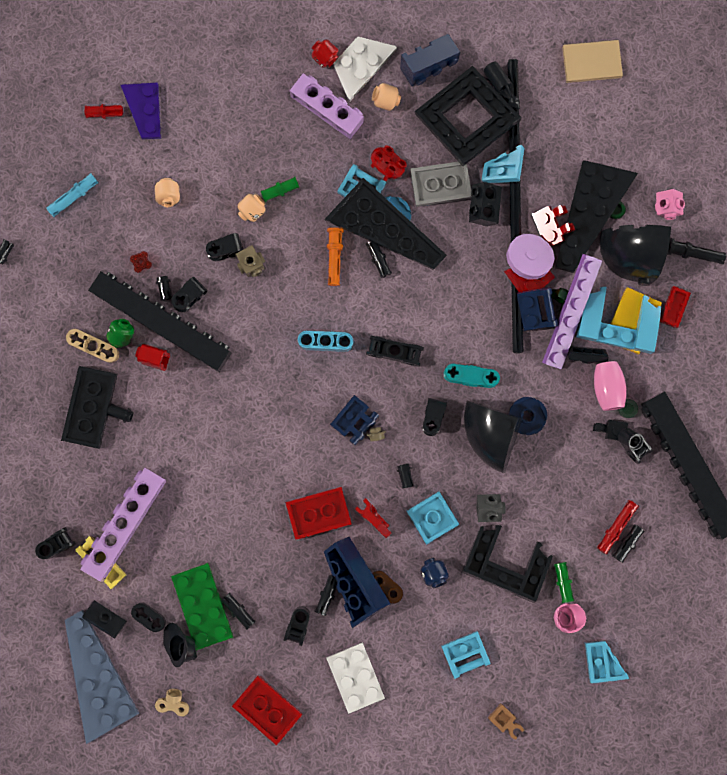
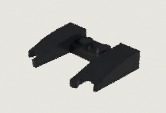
M495 525V530L485 531L484 526H480L461 573L478 580L481 579L515 594V596L535 603L553 556L546 557L539 549L543 545L537 541L524 574L521 575L489 561L502 526Z

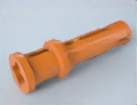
M336 227L327 228L329 233V243L326 247L329 250L328 286H340V255L344 247L342 245L344 229Z

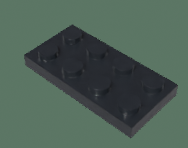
M83 366L78 367L61 441L100 449L108 418L107 411L111 405L118 374Z

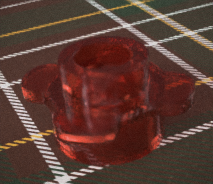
M145 251L130 257V261L134 265V271L137 273L152 267V263L148 260V253Z

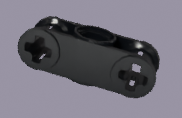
M370 336L371 343L366 355L420 367L419 360L424 347L387 340L378 336ZM398 347L400 353L393 356L390 354V349Z

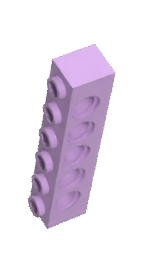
M146 468L143 471L139 470L134 478L135 484L132 488L129 487L123 496L125 497L123 503H119L113 511L114 517L111 521L108 520L102 528L104 533L100 538L97 537L91 546L93 550L90 555L86 554L80 563L82 565L80 570L100 582H104L166 483L165 479ZM143 485L148 486V493L140 495L139 488ZM131 502H137L138 504L135 512H129L128 505ZM123 518L126 519L127 526L124 529H119L118 521ZM111 535H114L117 539L113 546L107 544V539ZM100 552L106 555L103 563H98L96 560V556Z

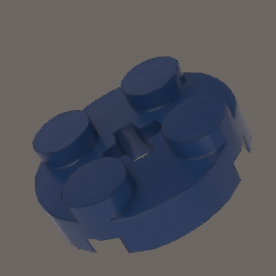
M523 397L515 401L509 409V414L523 418L525 415L524 411L533 414L529 422L527 419H522L518 433L533 435L540 432L546 424L548 416L544 404L532 397Z

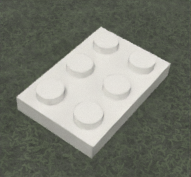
M363 642L326 657L348 714L385 699Z

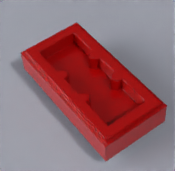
M672 286L662 311L660 322L677 329L691 292Z

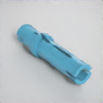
M90 173L79 183L73 184L74 187L47 206L46 209L55 217L76 199L85 196L86 192L99 182Z

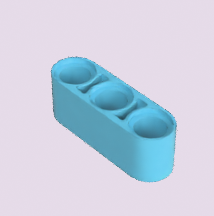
M303 331L298 335V343L304 350L347 352L353 347V338L349 333ZM303 337H311L312 342L309 345L302 344ZM323 337L331 339V343L328 346H323L320 343ZM342 338L350 340V344L347 347L339 344Z

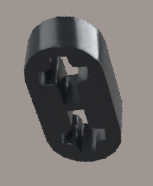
M138 603L133 606L131 610L132 617L150 631L159 632L165 627L166 620L163 615L147 604ZM141 607H143V612L146 615H148V617H145L144 615L137 616L138 611L136 610V608L140 609ZM151 617L154 620L159 618L161 627L157 626L154 628V623L149 618Z

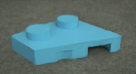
M519 145L516 147L517 150L509 154L505 152L496 159H491L484 163L482 181L487 183L519 182L524 147Z
M606 641L585 643L590 683L629 679V676L619 664Z

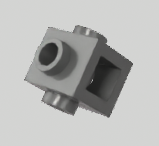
M500 494L477 495L476 511L478 522L502 521V514H505L506 508L505 502H501Z

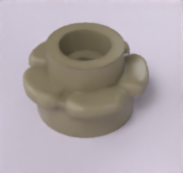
M381 427L371 428L367 436H369L370 441H379L385 439L384 433L386 431L382 430Z

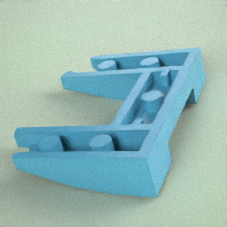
M600 287L599 292L589 295L578 325L576 338L649 354L655 352L661 313L660 306L657 308L648 302L649 297L644 295L637 328L634 330L601 322L607 287Z

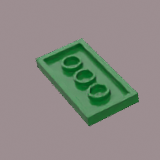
M209 563L171 576L190 635L195 641L196 651L234 637Z

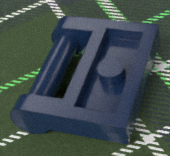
M551 287L517 293L524 331L558 325L551 299ZM538 296H543L548 320L542 319Z

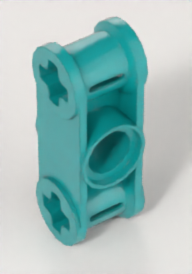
M449 364L443 372L444 378L448 382L471 387L492 388L500 381V375L496 370L473 365ZM452 368L457 373L453 378L448 373ZM490 374H492V378H495L491 383L486 379Z

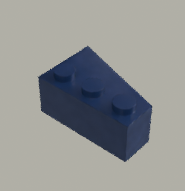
M449 34L429 42L430 45L424 49L421 46L415 48V53L407 55L405 52L401 54L400 69L411 87L415 84L417 86L423 84L427 77L431 75L436 76L442 72L444 67H452L458 62L460 51Z

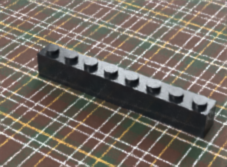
M100 271L90 286L89 292L220 373L232 354L228 350L229 346L221 341L217 344L212 340L213 336L204 331L201 334L196 331L197 326L189 321L185 324L180 321L181 317L176 313L171 312L169 314L164 311L166 307L160 303L155 302L153 304L148 301L149 297L144 293L139 292L137 294L132 291L133 287L126 282L121 284L116 281L117 277L110 272L104 274Z
M662 392L641 403L643 407L641 411L645 418L650 419L652 423L650 427L653 433L659 435L662 449L665 452L668 451L672 467L678 469L681 483L687 486L690 491V499L693 503H697L700 508L698 510L700 517L709 524V533L713 538L716 537V539L723 540L727 537V500L666 392Z

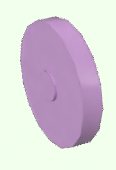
M522 234L516 237L510 243L506 254L507 262L512 271L526 279H539L545 276L552 268L555 259L553 249L549 243L542 237L534 234Z

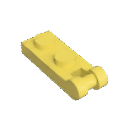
M89 536L82 546L79 545L75 549L76 552L84 558L88 554L87 551L92 548L91 546L95 539ZM103 552L98 553L96 556L98 563H103L106 559V555ZM115 563L104 582L110 589H113L126 574Z

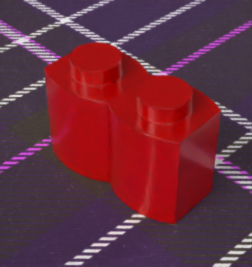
M142 344L137 348L135 357L143 365L165 371L170 359V353L157 347Z

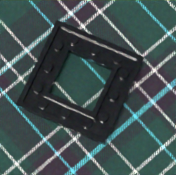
M473 66L415 111V115L462 166H465L521 121V116ZM471 94L492 118L465 139L443 114L467 95Z

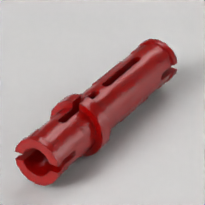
M630 500L627 501L610 529L605 531L606 535L597 546L599 551L606 555L608 554L613 544L620 539L621 532L633 514L639 508L637 504Z

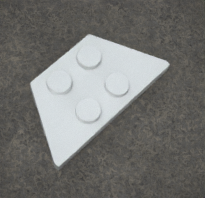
M357 37L333 63L349 102L397 50L396 46Z

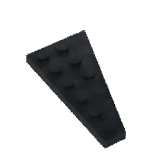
M585 160L582 161L567 223H573L575 230L563 235L565 241L561 243L555 266L556 269L574 273L582 255L587 253L638 173Z
M364 178L324 219L333 225L432 270L447 256Z

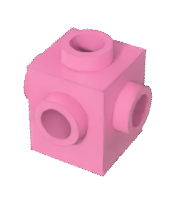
M671 189L656 193L655 210L658 216L664 217L665 220H674L676 216L683 215L685 203L682 192Z

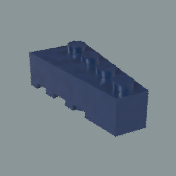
M350 537L335 542L324 551L332 576H335L337 579L336 587L338 592L342 593L346 603L344 604L345 611L349 612L352 619L350 621L352 628L365 622L390 604Z

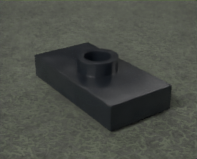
M570 346L567 354L569 360L581 361L586 364L608 362L609 358L605 349Z
M95 600L82 616L83 619L114 639L127 622Z

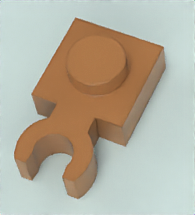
M502 703L488 717L502 732L508 729L509 735L515 740L517 737L513 734L514 729L518 728L522 732L524 731L519 723H513L516 717Z

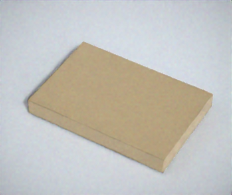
M619 40L568 44L562 47L566 83L616 79L623 76Z

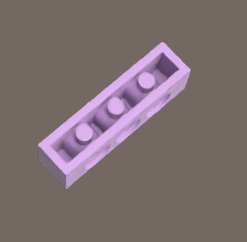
M303 73L290 89V96L349 139L353 137L364 122V116H362L363 114L357 108L352 109L343 98L334 96L328 87L320 86L311 75L306 76ZM311 92H316L318 94L316 97L308 96V94ZM325 103H331L333 106L330 108H325L323 105ZM341 113L348 115L345 119H340L338 116Z

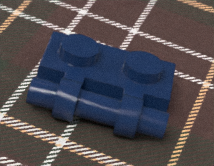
M354 395L330 425L344 437L349 432L353 433L354 436L349 441L356 445L359 440L362 441L364 439V434L368 429L376 424L375 421L379 415L374 411L370 416L366 415L365 412L369 406ZM361 418V419H363L365 422H364L363 425L357 430V429L354 427V425H355V424L359 421V419Z

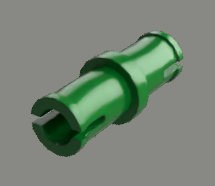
M296 177L282 183L277 182L276 185L261 191L264 201L267 202L280 195L283 197L285 193L300 187Z
M567 562L554 564L558 579L556 584L560 589L562 603L575 601L570 584L572 579H569L566 565Z

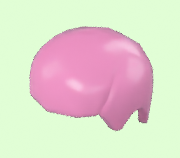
M576 603L560 605L555 610L553 617L556 627L565 633H575L585 626L587 619L585 611Z

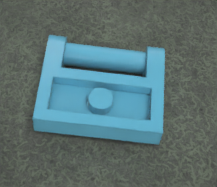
M353 164L337 193L346 197L359 183L353 179L355 175L361 179L364 178L374 185L379 193L382 192L387 182L382 179H376L360 170L359 166Z
M478 631L441 645L454 679L472 669L491 664ZM480 653L481 658L456 667L455 662Z

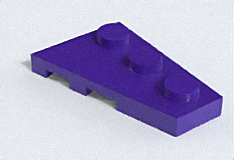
M158 82L121 85L142 140L161 139Z

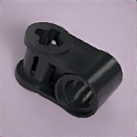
M238 233L226 235L223 238L210 241L206 245L209 259L215 262L236 257V253L244 250ZM213 248L217 249V254L213 253Z
M192 277L173 295L172 304L178 312H186L208 290L195 277ZM179 299L184 300L185 304L183 306L177 302Z
M428 398L422 428L426 435L434 436L439 432L447 402ZM433 422L437 429L434 428L432 431H429V427L426 425Z
M626 427L619 432V442L636 464H640L641 459L646 454L653 452L643 436L634 430Z
M64 527L39 543L35 548V553L40 559H50L68 550L76 543L71 540L66 532L67 528ZM45 545L50 547V553L47 556L42 552Z
M299 606L294 610L283 641L290 640L299 643V646L303 645L310 619L308 608ZM297 612H304L306 619L303 621L296 618Z

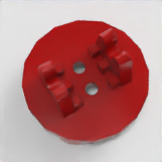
M386 145L384 148H376L371 153L372 164L370 166L372 168L376 167L379 172L385 175L384 181L387 182L391 178H400L405 172L406 162L394 153L392 147Z

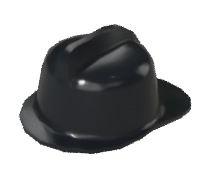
M169 623L164 629L163 645L173 666L180 667L184 662L197 658L194 639L183 634L177 624Z

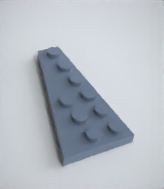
M81 610L67 618L65 626L86 744L136 716L139 714V711L91 623L82 618L85 612Z

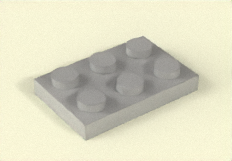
M451 162L410 169L416 207L471 199L467 164L462 166L459 162Z

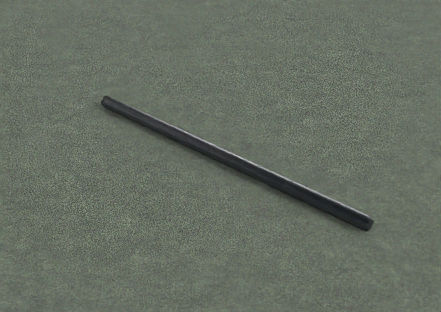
M509 59L508 78L513 84L514 96L519 98L518 60ZM519 123L509 130V153L517 150L516 147L520 145ZM520 181L510 182L511 242L521 235ZM511 282L513 353L520 354L524 351L523 323L517 297L518 290Z

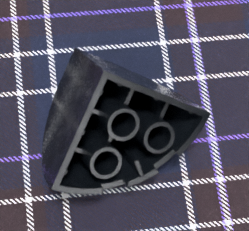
M622 225L616 230L608 228L601 231L600 251L605 264L617 276L638 282V285L649 286L658 279L664 267L669 248L671 226L645 225L634 228V225Z
M467 400L464 410V426L471 447L484 463L501 473H505L523 418Z

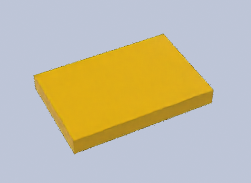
M626 287L610 324L636 330L644 294ZM649 297L648 302L656 308L661 306L662 302ZM627 349L635 354H640L639 351Z

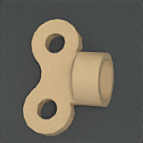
M178 689L167 690L166 699L159 698L155 703L156 710L161 713L174 711L178 716H186L189 712V705L186 702H181L182 692Z

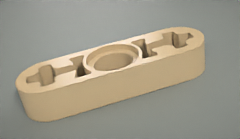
M72 329L66 335L68 344L101 360L113 363L119 358V351L116 347L78 329ZM79 333L78 337L85 340L84 343L79 341L73 343L72 335ZM91 341L98 343V348L95 351L88 349V344ZM103 344L105 345L103 349L107 351L113 349L114 357L107 359L108 355L100 352Z

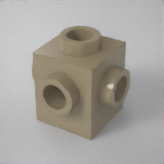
M253 245L236 253L240 262L237 266L242 274L246 273L248 277H256L265 269L263 266L265 260L261 252L256 253Z

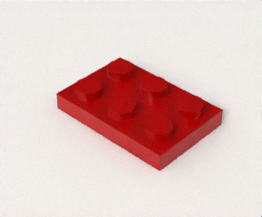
M342 487L285 502L295 540L352 524Z
M259 675L232 705L236 711L276 746L303 714Z

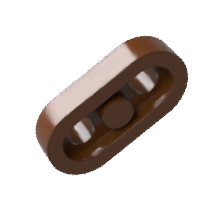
M380 570L374 571L372 574L375 579L377 577L383 579L379 586L389 602L392 604L400 602L403 597L402 588L385 572ZM392 590L397 592L396 597L390 596Z

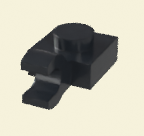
M608 420L607 425L594 423L593 431L606 433L605 439L619 441L618 434L623 428H628V423Z

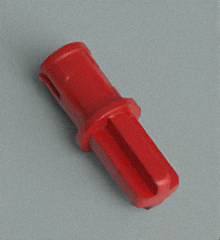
M102 104L101 106H85L84 109L86 118L102 117L106 119V117H119L123 115V107L121 105L105 106V104Z

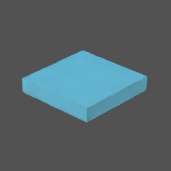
M440 491L406 511L426 545L459 525Z

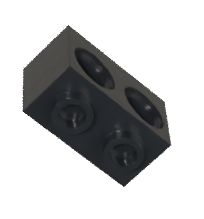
M487 182L472 185L469 222L482 226H491L499 223L501 186Z

